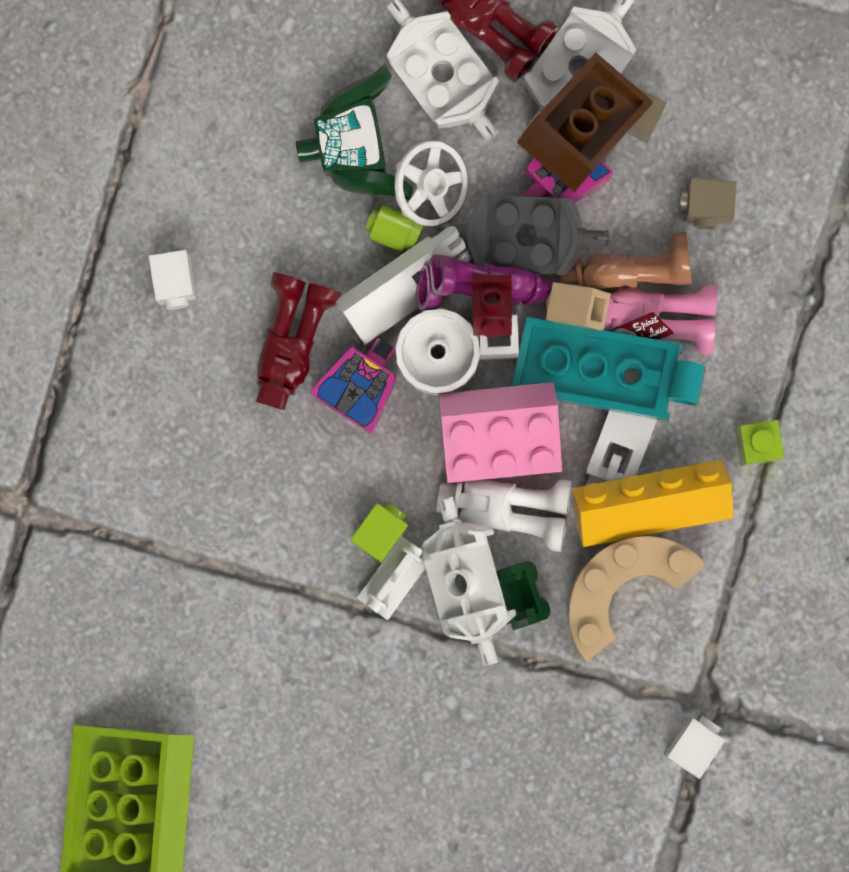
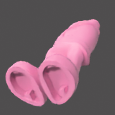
M717 284L703 285L696 293L673 295L663 294V292H644L641 289L632 287L620 288L618 291L610 293L604 331H607V329L609 331L651 312H654L658 317L660 312H676L715 318ZM661 319L674 332V334L665 338L691 341L694 343L699 354L713 356L715 320Z

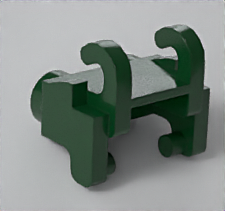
M531 561L517 563L496 571L507 611L513 609L516 611V615L507 623H511L513 630L549 618L550 606L539 595L535 584L538 578V571Z

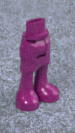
M435 254L431 257L430 265L424 264L421 269L416 289V298L420 310H435L439 307L443 296L452 293L464 294L473 298V275H512V305H518L520 302L524 305H531L536 300H547L554 281L541 279L538 273L525 269L496 267L487 262L483 264V267L450 256Z

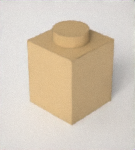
M553 282L551 293L546 302V320L602 331L605 327L611 294L595 288Z

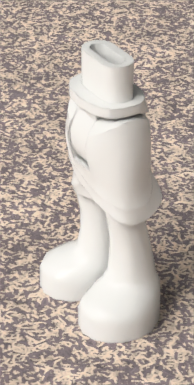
M490 480L465 481V483L463 481L458 482L457 485L441 482L438 500L454 496L458 519H461L462 523L468 522L506 532L517 531L542 538L549 550L561 553L567 519L512 513L511 505L568 515L572 481L559 480L549 490L517 488L516 483H501ZM437 502V513H441L439 502Z

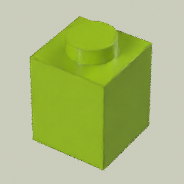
M778 420L742 425L735 429L741 467L779 461L784 458Z
M387 502L385 507L376 503L350 541L382 563L409 527L408 524L403 522L406 514L389 502Z

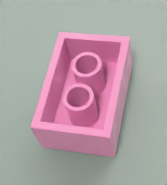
M553 382L438 394L447 483L562 472L558 403Z

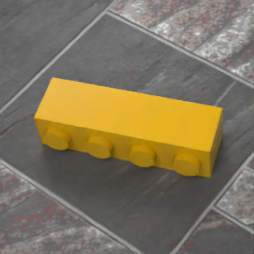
M722 459L572 488L575 524L583 547L733 518L732 482Z

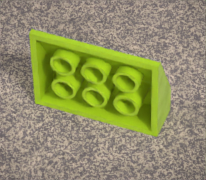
M73 725L60 872H183L195 735Z

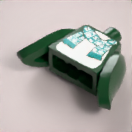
M386 64L373 74L348 85L332 95L321 107L320 116L314 119L317 137L296 141L299 162L303 163L321 159L323 172L326 176L332 178L335 185L345 191L396 197L395 176L387 173L376 108L373 102L392 79V74ZM403 180L405 200L409 201L412 197L413 187Z

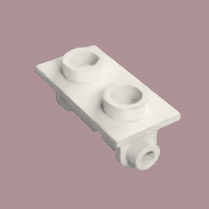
M401 536L357 598L388 620L426 567L422 556L423 551Z

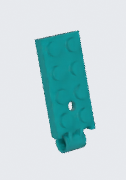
M527 317L512 386L553 382L556 398L559 402L669 422L670 413L667 412L669 401L690 406L698 405L706 367L699 363L678 360L679 354L683 355L684 346L678 343ZM630 369H635L639 372V378L635 382H627L625 380V373Z

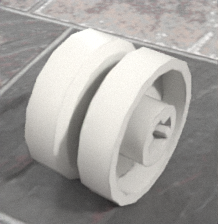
M444 309L425 310L412 317L400 331L396 344L397 364L405 380L420 392L433 396H438L440 393L456 392L465 387L476 373L480 360L479 339L477 336H473L471 324L458 313ZM436 345H442L443 350L446 351L445 356L441 359H435L431 356L430 351L434 350Z

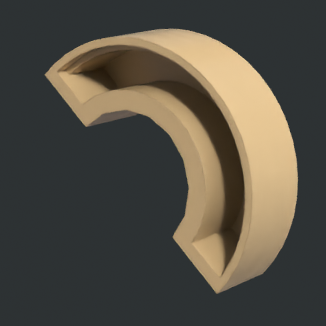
M651 536L624 539L595 554L577 575L572 585L567 605V622L570 637L582 660L588 662L616 639L610 626L608 609L613 594L622 583L634 577L648 576L661 580L672 590H677L707 566L705 562L693 551L675 541Z

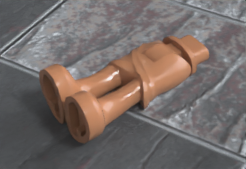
M687 233L674 234L670 241L669 250L659 255L637 256L630 253L618 255L599 253L588 256L585 261L577 258L576 264L569 274L560 275L561 283H578V286L595 289L622 287L625 285L637 288L638 281L674 285L692 284Z

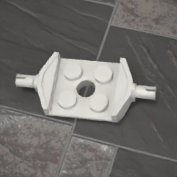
M394 0V5L391 2L387 6V10L390 11L401 26L399 27V34L386 55L389 64L438 129L451 128L465 123L474 124L485 141H490L491 137L494 138L499 131L496 130L487 116H485V109L499 85L498 78L496 76L493 77L455 24L450 20L451 15L448 11L415 18V16H411L401 0ZM438 64H447L454 72L453 77L447 82H438L432 76L433 68Z
M616 0L611 9L606 12L573 7L570 16L532 70L524 77V83L529 93L539 106L535 117L571 80L573 75L569 72L568 66L573 60L583 59L587 62L597 52L618 72L622 73L636 52L634 44L621 24V19L634 3V0H626L624 4L625 0Z
M453 496L438 500L445 524L439 525L440 529L424 541L420 549L423 551L422 556L443 633L450 638L469 640L471 644L478 643L482 665L487 666L499 662L492 641L494 638L493 634H496L516 615L515 609L507 611L487 540V536L494 534L493 529L468 522L462 523L461 519H458ZM457 574L462 575L467 582L465 593L460 592L456 587L455 579Z

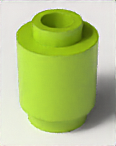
M383 204L380 211L373 208L365 230L371 232L370 240L403 253L404 250L408 251L418 244L424 225L415 223V221L404 216L401 211Z

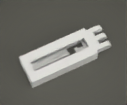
M454 226L448 227L432 239L429 236L341 296L336 301V304L357 336L366 345L419 308L416 298L419 276L414 279L412 276L418 271L421 272L424 264L429 265L433 255H446L469 262L472 259V254L468 248H465L466 244L459 237L457 229Z
M630 369L625 373V380L632 383L639 378V372L635 369ZM609 411L585 475L589 476L586 485L636 476L657 420ZM613 443L629 449L620 473L617 470L622 457L613 454L609 467H604Z

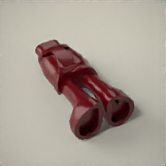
M506 0L438 1V4L443 6L446 12L448 11L451 15L450 20L456 26L468 30L480 42L486 43L502 59L505 64L504 74L514 83L531 68L535 61V56L540 57L559 29L556 24L549 20H544L537 25L526 21L509 7L510 3ZM496 20L503 25L528 50L516 46L493 27L494 21Z
M273 272L271 287L278 294V306L272 328H267L265 342L259 357L257 378L261 380H257L256 383L260 385L256 402L285 411L289 395H295V390L300 384L305 382L309 372V354L315 342L313 339L319 322L327 309L337 305L336 301L341 297L342 293L325 286L309 283L305 306L296 336L288 337L299 301L304 293L306 282Z

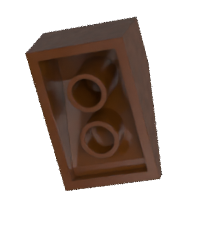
M596 52L533 119L517 143L575 193L653 104V101Z

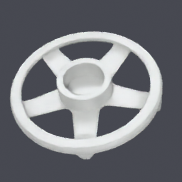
M424 141L407 151L402 160L396 164L397 172L395 176V194L402 214L415 221V223L424 226H438L447 222L459 211L466 196L468 180L463 160L451 146L440 141ZM431 148L426 169L421 170L409 164L417 153ZM441 149L453 156L460 168L459 172L445 173L439 169ZM404 175L417 184V190L408 203L403 192ZM462 183L459 199L453 209L448 212L443 196L447 193L449 186ZM429 199L439 218L427 220L419 217L414 212L425 200Z

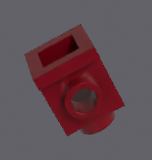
M473 275V336L493 338L501 335H512V275Z

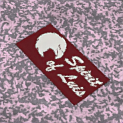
M654 312L609 330L610 332L660 340L674 334Z

